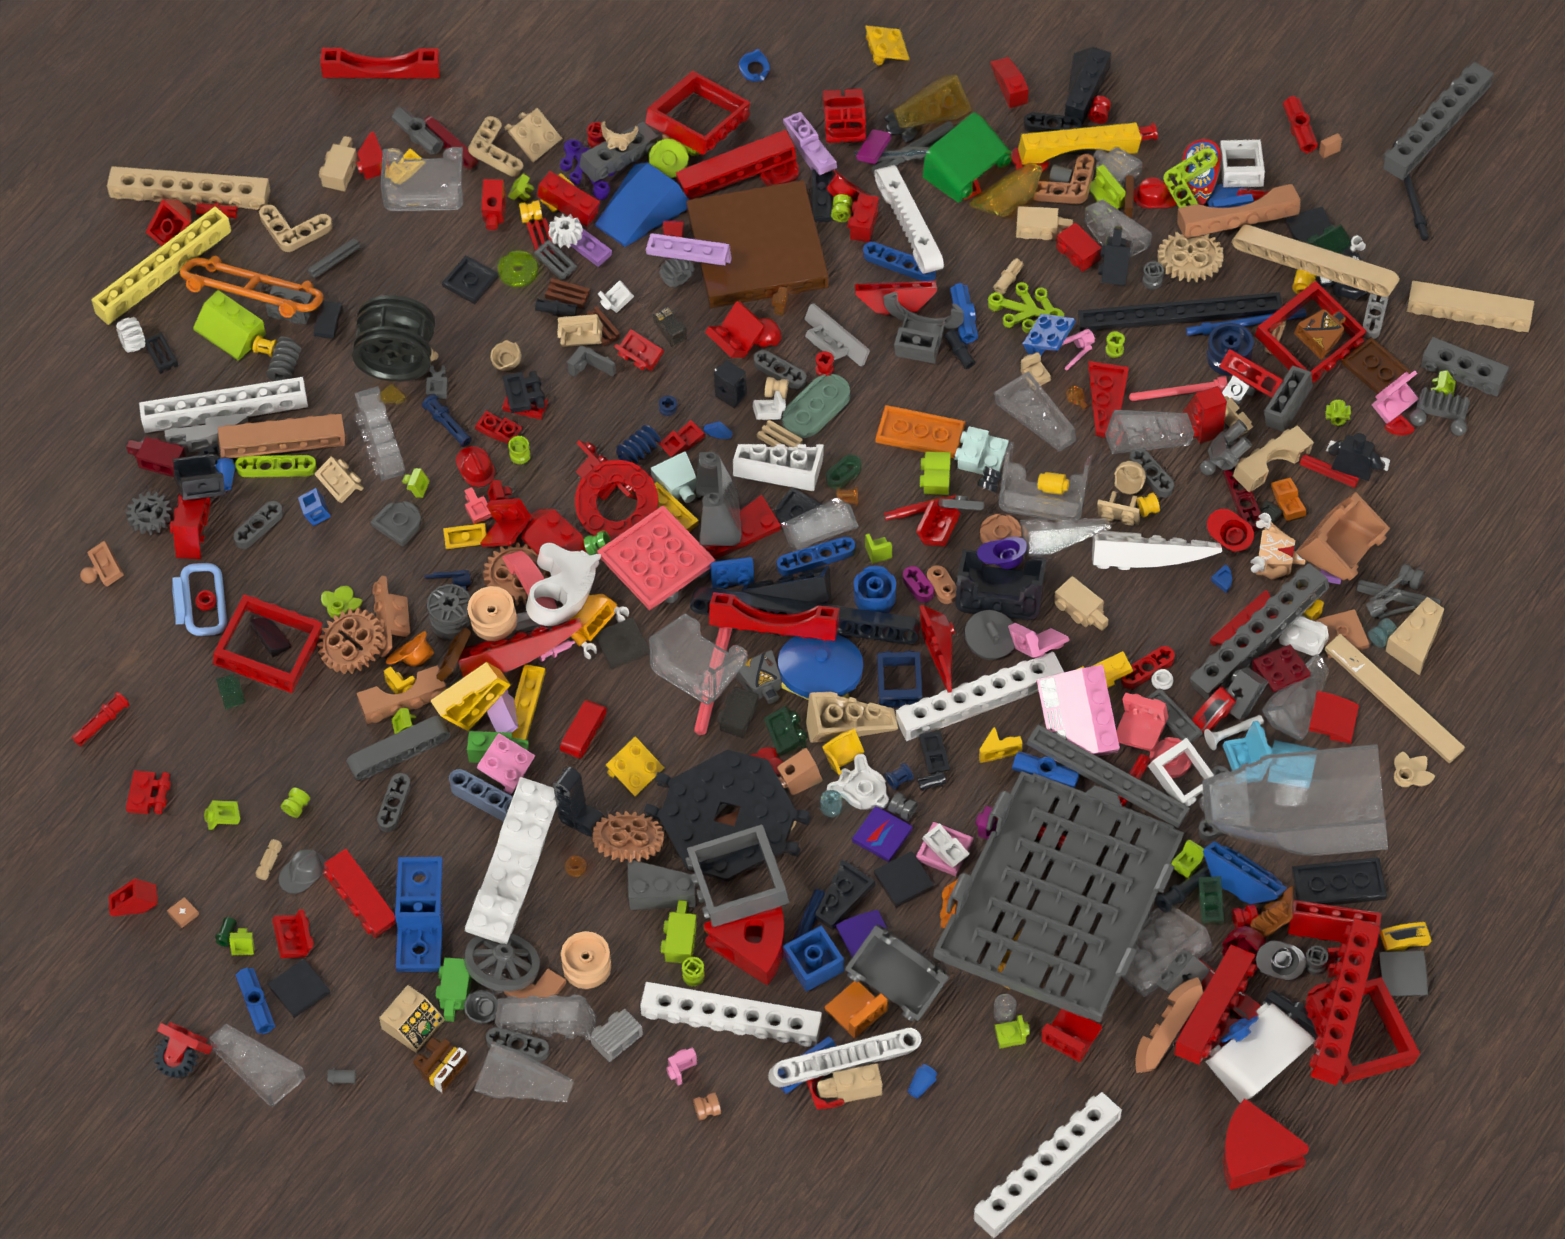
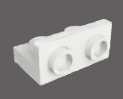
M1301 615L1282 633L1279 642L1285 646L1291 644L1295 650L1318 657L1329 640V634L1326 625L1319 621L1309 620Z

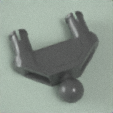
M1238 419L1227 431L1220 432L1214 438L1208 449L1210 459L1202 461L1200 465V471L1204 475L1210 476L1214 474L1216 465L1223 471L1232 469L1239 463V457L1252 447L1251 442L1244 436L1235 444V440L1248 429L1243 421Z

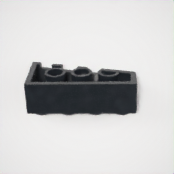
M1090 47L1073 54L1068 96L1065 104V116L1078 118L1081 121V125L1084 124L1091 109L1092 99L1097 96L1109 71L1111 52Z

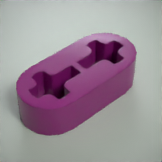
M915 566L907 567L903 571V583L919 602L926 603L932 600L934 587L919 568ZM909 575L916 576V581L912 577L909 578ZM921 588L923 589V591L928 590V594H925L924 592L921 593Z

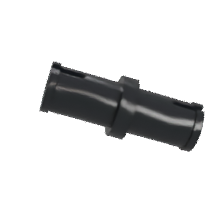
M537 298L535 311L553 313V316L558 314L576 316L577 305L561 303L560 300L549 301Z
M956 330L947 332L945 339H947L952 347L954 356L959 358L964 369L973 367L976 362L967 350V344L962 342Z

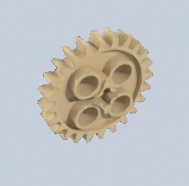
M1175 232V237L1169 235L1168 240L1163 239V244L1159 245L1158 263L1163 266L1166 275L1172 273L1171 278L1179 276V281L1186 278L1187 282H1190L1191 278H1194L1198 282L1199 277L1206 280V275L1212 277L1213 272L1217 273L1218 268L1222 267L1223 248L1220 247V242H1216L1215 237L1209 239V234L1185 238L1183 234L1180 235L1178 232Z

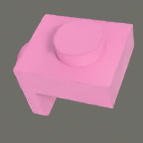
M693 1048L688 1050L682 1049L674 1056L668 1058L669 1067L666 1070L671 1080L675 1079L677 1085L682 1084L680 1072L697 1065L696 1053Z

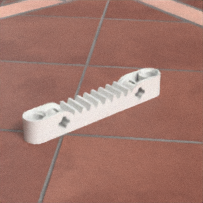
M892 165L875 170L876 184L884 200L894 209V214H897V220H900V226H903L902 230L906 231L905 236L908 237L911 248H914L913 257L921 272L926 274L943 269L942 255L897 167Z
M906 1028L782 1060L770 1069L768 1074L769 1080L776 1087H784L822 1075L825 1076L836 1071L907 1055L919 1047L921 1036L916 1029ZM904 1036L911 1040V1046L904 1043ZM778 1069L785 1071L786 1079L779 1077Z

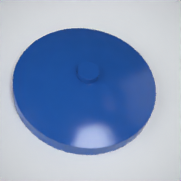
M838 634L835 641L795 636L785 643L780 650L778 670L784 685L800 696L809 698L810 693L833 692L841 697L851 692L860 682L863 673V658L858 648L850 640Z

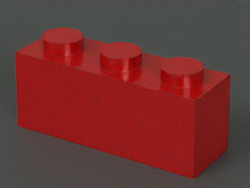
M551 171L548 172L538 187V198L557 208L567 216L571 214L573 218H578L580 224L588 227L598 214L600 201Z

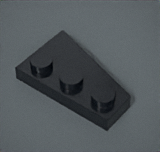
M843 859L839 864L837 874L831 880L832 884L828 892L825 893L815 914L816 919L831 930H834L837 927L836 925L876 886L873 879Z

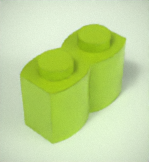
M925 452V458H921V470H924V475H920V487L924 488V494L949 495L951 452Z

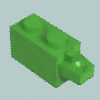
M469 731L467 745L469 763H479L497 734L505 736L529 751L528 740L513 738L512 733Z
M445 958L444 966L439 968V979L442 980L441 986H437L436 999L440 1001V1009H445V1021L454 1022L456 1010L465 1009L464 1003L470 994L472 977L466 970L464 959Z

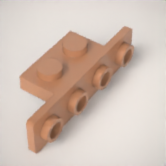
M381 576L374 583L372 592L375 595L374 612H376V618L381 622V626L384 629L382 634L385 636V639L380 640L384 646L378 647L381 652L379 656L385 657L392 649V635L407 637L410 634L407 597L389 594L387 577Z

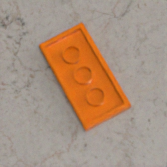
M885 405L876 435V443L920 452H951V458L955 459L956 450L960 446L961 435L966 421Z

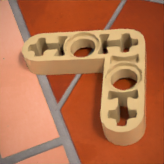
M486 117L469 145V153L509 176H518L523 168L522 161L492 145L501 128V122L495 117ZM481 135L487 136L489 139H485ZM492 155L497 156L500 160L495 159Z
M264 205L259 210L261 222L278 246L285 252L294 251L332 230V220L326 214L317 215L291 229L275 206ZM269 213L272 215L273 220L271 221V218L265 214ZM277 225L284 227L281 231L273 230ZM304 230L311 231V233L307 236H302L300 234Z

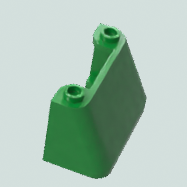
M974 112L929 148L925 155L922 178L959 203L971 195L973 181L994 164L998 167L1007 166L1012 159L1011 151L986 120Z

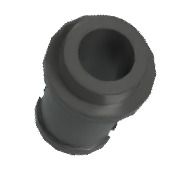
M333 1067V1069H328L327 1081L332 1083V1085H335V1083L355 1084L356 1070H342Z

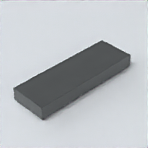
M1161 688L1147 697L1148 699H1158L1166 703L1169 717L1165 726L1178 739L1183 741L1187 738L1192 743L1202 736L1203 731Z

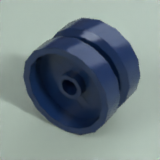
M1225 323L1214 328L1210 333L1206 357L1208 365L1221 375L1233 376L1219 366L1229 349L1251 360L1254 343L1252 334L1247 328L1235 323Z

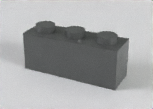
M1295 366L1291 367L1264 410L1266 426L1282 432L1288 428L1313 388L1310 371Z

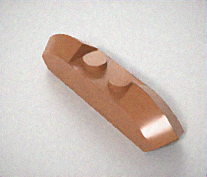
M1199 978L1182 983L1167 998L1173 1006L1168 1005L1163 1012L1162 1017L1165 1019L1162 1024L1156 1023L1149 1034L1153 1038L1150 1039L1143 1036L1136 1052L1137 1073L1153 1071L1203 994Z

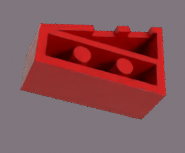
M1219 386L1196 393L1182 412L1190 425L1192 436L1196 437L1200 444L1213 440L1224 428L1227 401Z
M179 494L178 508L174 510V521L170 523V533H173L176 558L201 560L200 543H204L205 536L201 534L208 522L211 506L210 497L183 500L181 494Z

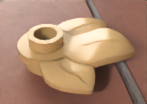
M1401 752L1396 756L1394 760L1396 768L1394 781L1399 786H1426L1434 780L1435 775L1426 771V756L1410 759L1405 752Z

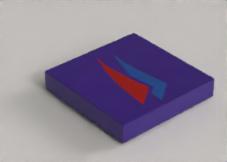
M875 806L852 838V842L890 862L911 833L913 826Z

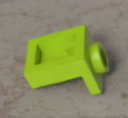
M212 800L204 813L208 829L214 830L217 824H238L240 815L237 801Z
M1022 1015L1017 1016V1021L995 1025L999 1048L1026 1044V1035H1030L1028 1022H1023Z

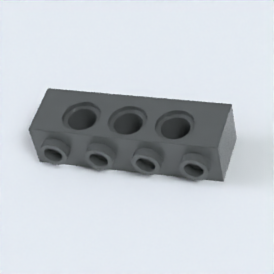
M643 121L636 125L638 133L626 150L622 151L617 147L610 149L605 141L581 154L580 168L593 182L604 179L616 170L619 171L624 166L636 162L639 158L649 154L652 147L657 143L658 136ZM635 126L620 134H627L634 131Z
M1432 337L1424 352L1421 367L1430 372L1440 374V371L1448 370L1454 380L1494 396H1498L1509 370V366Z

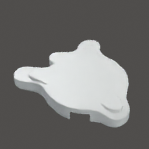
M863 754L855 756V769L853 771L846 768L842 769L839 780L831 782L827 786L828 794L840 796L858 809H873L875 806L883 809L889 804L883 776L869 767L866 756Z

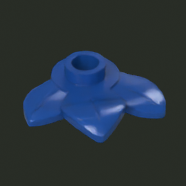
M1259 1016L1249 1020L1246 1018L1238 1020L1230 1026V1032L1223 1036L1220 1041L1226 1042L1233 1038L1236 1042L1241 1041L1251 1033L1249 1027L1259 1019Z

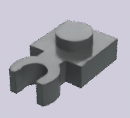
M434 365L430 366L431 377H427L426 398L435 394L438 399H447L448 379L445 377L446 370L444 365H442L440 372L434 371Z

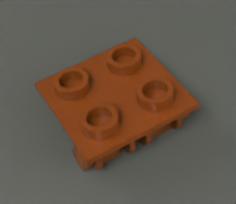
M1289 887L1280 897L1262 907L1261 915L1252 920L1251 928L1258 930L1266 938L1282 925L1289 923L1293 918V887Z

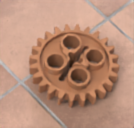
M517 542L516 547L513 548L510 545L506 550L501 546L500 553L493 551L494 558L488 557V563L484 564L485 571H483L484 584L487 587L494 586L506 590L511 595L513 601H515L516 606H518L519 601H523L526 605L528 595L523 587H518L522 584L516 574L512 575L502 559L503 556L522 550L535 563L544 579L551 577L549 571L543 570L538 566V555L532 549H528L527 544L523 548L520 547L519 542Z
M351 608L348 610V614L341 611V617L339 618L334 615L335 621L333 623L327 621L329 627L322 628L325 635L319 636L322 642L317 645L321 649L318 653L322 656V661L330 669L337 673L341 671L343 674L347 670L353 674L355 668L362 671L363 664L369 667L368 661H375L376 659L373 655L380 654L381 652L378 650V647L384 646L380 641L385 639V636L382 634L384 629L381 626V622L373 613L370 614L367 610L362 612L359 608L356 609L355 613ZM340 632H344L352 641L356 642L361 648H363V650L360 651L358 648H356L349 640H346L340 634Z
M625 811L624 815H621L619 812H616V816L608 814V819L602 817L601 822H597L593 830L594 847L598 848V852H604L605 857L612 855V860L618 857L620 862H623L624 859H628L630 863L632 859L640 862L641 857L648 860L649 855L656 856V852H660L661 847H663L664 832L662 831V826H658V821L652 822V817L645 818V814L637 816V813L634 812L632 815H629L627 811Z

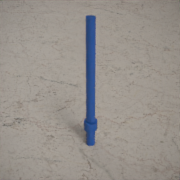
M1300 309L1288 319L1306 317V310ZM1273 314L1212 324L1210 322L1201 323L1200 326L1187 327L1186 334L1187 336L1201 333L1208 335L1214 328L1225 323L1240 324L1243 327L1262 324Z

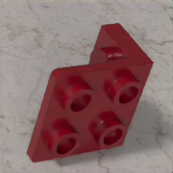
M1291 644L1253 660V671L1268 681L1267 684L1273 692L1311 676V672Z

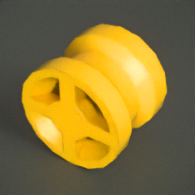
M1154 493L1148 494L1147 497L1143 498L1141 496L1136 499L1137 507L1143 518L1147 517L1149 513L1153 512L1156 514L1160 512L1159 502Z

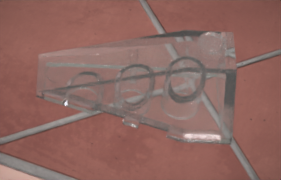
M1319 654L1314 655L1305 664L1311 672L1309 678L1278 690L1262 709L1263 714L1273 728L1299 741L1303 740L1309 732L1317 691L1323 692L1329 673Z
M492 1041L474 1091L502 1099L504 1097H516L521 1100L536 1098L541 1101L567 1102L574 1080L515 1049Z

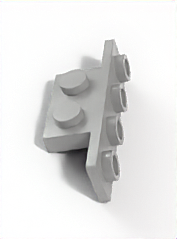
M814 303L811 304L806 313L805 321L814 328L808 330L805 337L822 351L830 352L834 360L847 355L859 366H863L870 350Z

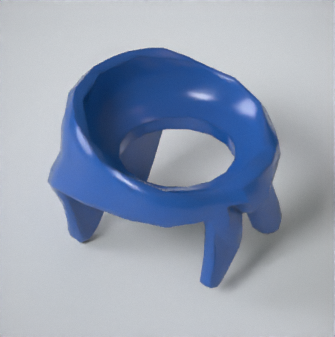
M760 49L745 54L739 61L740 71L743 77L749 81H763L770 71L769 62ZM753 61L761 63L763 66L762 73L751 74L748 71L749 63Z

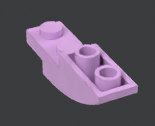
M801 112L783 119L795 146L811 170L815 169L821 175L837 168L836 161L819 141L818 133Z

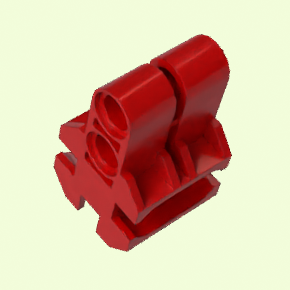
M862 88L844 89V96H841V90H823L826 143L866 141L865 105Z

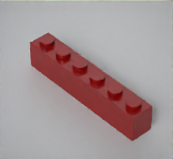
M783 130L675 173L678 185L686 197L692 200L795 160L797 157L792 140L787 131Z
M1230 945L1178 1037L1174 1055L1200 1065L1203 1058H1208L1212 1049L1211 1043L1218 1040L1221 1033V1025L1227 1024L1230 1017V1009H1235L1239 1000V993H1244L1248 984V977H1252L1256 971L1257 964H1254L1256 954Z

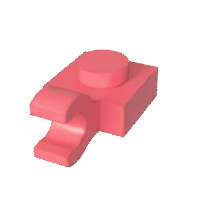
M472 487L464 490L465 498L468 502L465 504V509L474 524L492 517L486 507L488 503L484 496L477 498Z

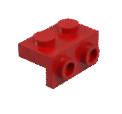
M630 329L620 346L618 344L614 346L619 350L617 353L619 356L627 361L630 357L635 361L633 365L642 371L645 368L652 371L665 352L632 329Z
M931 500L917 527L916 533L924 545L946 546L961 513L958 508L939 507L936 500Z
M299 909L296 915H275L272 922L280 958H306L309 951L313 948V938L309 934V919L305 916L304 909Z

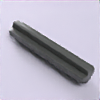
M352 239L308 269L310 276L313 278L318 277L360 249L359 242L356 239Z

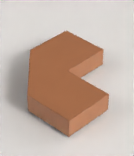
M547 969L535 985L531 983L520 990L504 991V994L521 1005L541 1000L550 1001L554 1000L565 986L566 979Z

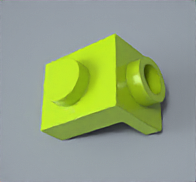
M1188 840L1183 851L1172 860L1171 865L1175 866L1174 870L1189 878L1201 866L1204 859V848Z

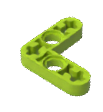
M1202 149L1164 174V182L1179 208L1186 207L1188 203L1190 205L1198 204L1187 183L1217 164L1218 157L1212 149ZM1206 155H1209L1211 159L1208 162L1205 158ZM1197 160H1199L1200 163L1202 164L1201 167H1200L1199 164L1197 163ZM1194 164L1196 166L1195 171L1187 173L1186 167ZM1172 176L1176 178L1178 186H1175L1171 181ZM1186 190L1188 192L1187 196L1184 199H1179L1177 197L1178 193Z

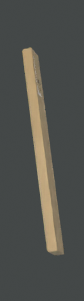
M1341 634L1325 647V651L1449 764L1464 751L1465 746Z

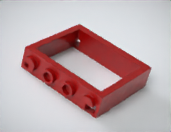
M692 71L647 108L645 123L704 155L709 150H712L719 141L724 140L731 131H735L738 125L749 118L750 102ZM693 92L732 113L706 136L666 115Z
M1316 281L1260 324L1254 335L1288 370L1292 366L1307 370L1271 332L1312 299L1331 315H1334L1337 311L1341 312L1346 319L1341 325L1344 327V331L1352 338L1310 371L1312 383L1317 382L1325 370L1329 372L1336 365V361L1342 360L1349 355L1352 348H1358L1363 344V338L1367 332Z
M244 594L213 653V665L293 693L320 639L319 636L322 635L323 623L315 618L302 616L296 611H289L276 604H270L261 601L257 597H250ZM245 611L310 634L291 673L226 650Z
M1382 977L1366 981L1363 995H1370L1398 1054L1352 1066L1347 1056L1344 1072L1340 1078L1343 1084L1413 1065L1420 1055ZM1330 992L1311 996L1305 1006L1308 1012L1307 1016L1312 1020L1317 1036L1321 1035L1322 1032L1319 1029L1322 1017H1326V1011H1324L1323 1006L1327 998L1331 997Z

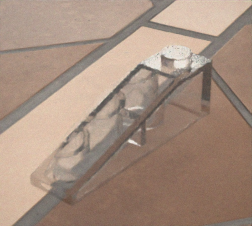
M1048 518L1020 520L1022 536L1027 543L1026 552L1033 558L1044 557L1046 554H1052L1111 529V524L1107 519H1079L1078 522L1067 520V518H1060L1058 522H1048Z

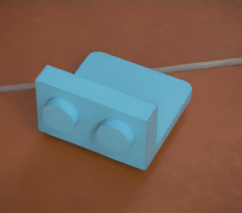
M1253 721L1245 738L1228 740L1223 744L1237 782L1261 778L1272 758V749L1267 744L1264 728L1260 726L1259 721Z

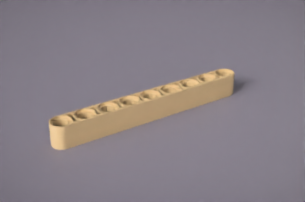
M1243 225L1232 240L1233 246L1242 252L1298 270H1305L1311 274L1382 297H1388L1399 282V276L1389 269L1250 225Z

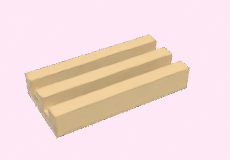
M768 420L767 425L762 427V431L757 433V438L772 447L781 443L790 447H797V444L803 443V439L771 420ZM766 433L769 434V435H771L772 437L776 438V440H774V439H772L771 437L767 436Z

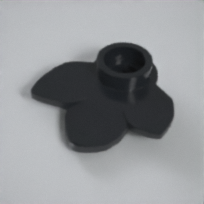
M893 112L884 118L888 122L886 132L891 133V135L901 134L905 143L912 141L916 137V127L919 125V116L916 113L905 112L902 114Z

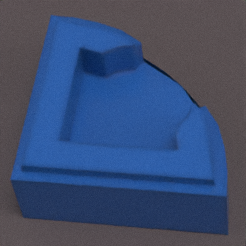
M720 421L705 425L703 430L706 434L719 439H731L733 434Z
M1226 564L1211 576V581L1225 593L1230 590L1232 585L1231 570Z

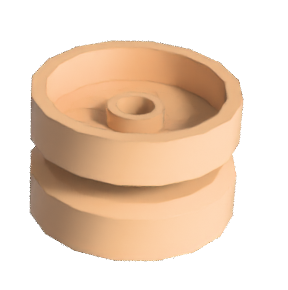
M488 586L481 588L470 598L467 610L473 631L478 637L487 641H498L512 634L517 625L518 618L513 599L506 590L500 587Z
M584 931L575 933L566 940L562 946L561 960L564 976L569 983L583 989L595 988L604 983L611 971L610 951L608 943L604 938L594 932Z

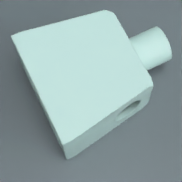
M686 452L651 467V478L654 483L658 482L675 499L682 497L685 503L695 499L696 495L693 491L696 490L697 478Z

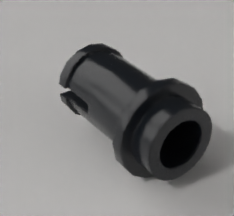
M937 770L935 774L917 778L921 792L939 785L943 787V784H946L943 771L938 772Z

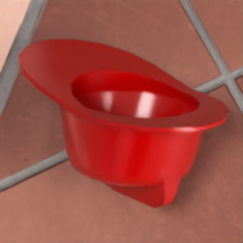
M833 169L836 174L827 187V191L833 197L845 194L854 200L859 196V193L869 195L848 181L836 169Z
M1156 177L1146 178L1133 192L1134 202L1142 208H1172L1177 205L1165 182ZM1180 192L1178 193V196H1177L1179 199H1181V193H1180Z
M471 446L462 449L457 454V467L463 479L469 485L483 487L492 482L495 476V469L484 449Z
M1219 509L1210 514L1207 520L1208 532L1225 548L1231 551H1242L1252 544L1254 540L1252 526L1236 513L1228 509Z

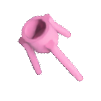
M1089 329L1066 337L1062 345L1074 341L1077 348H1083L1069 362L1065 370H1069L1086 352L1092 350L1091 344L1095 342V338Z

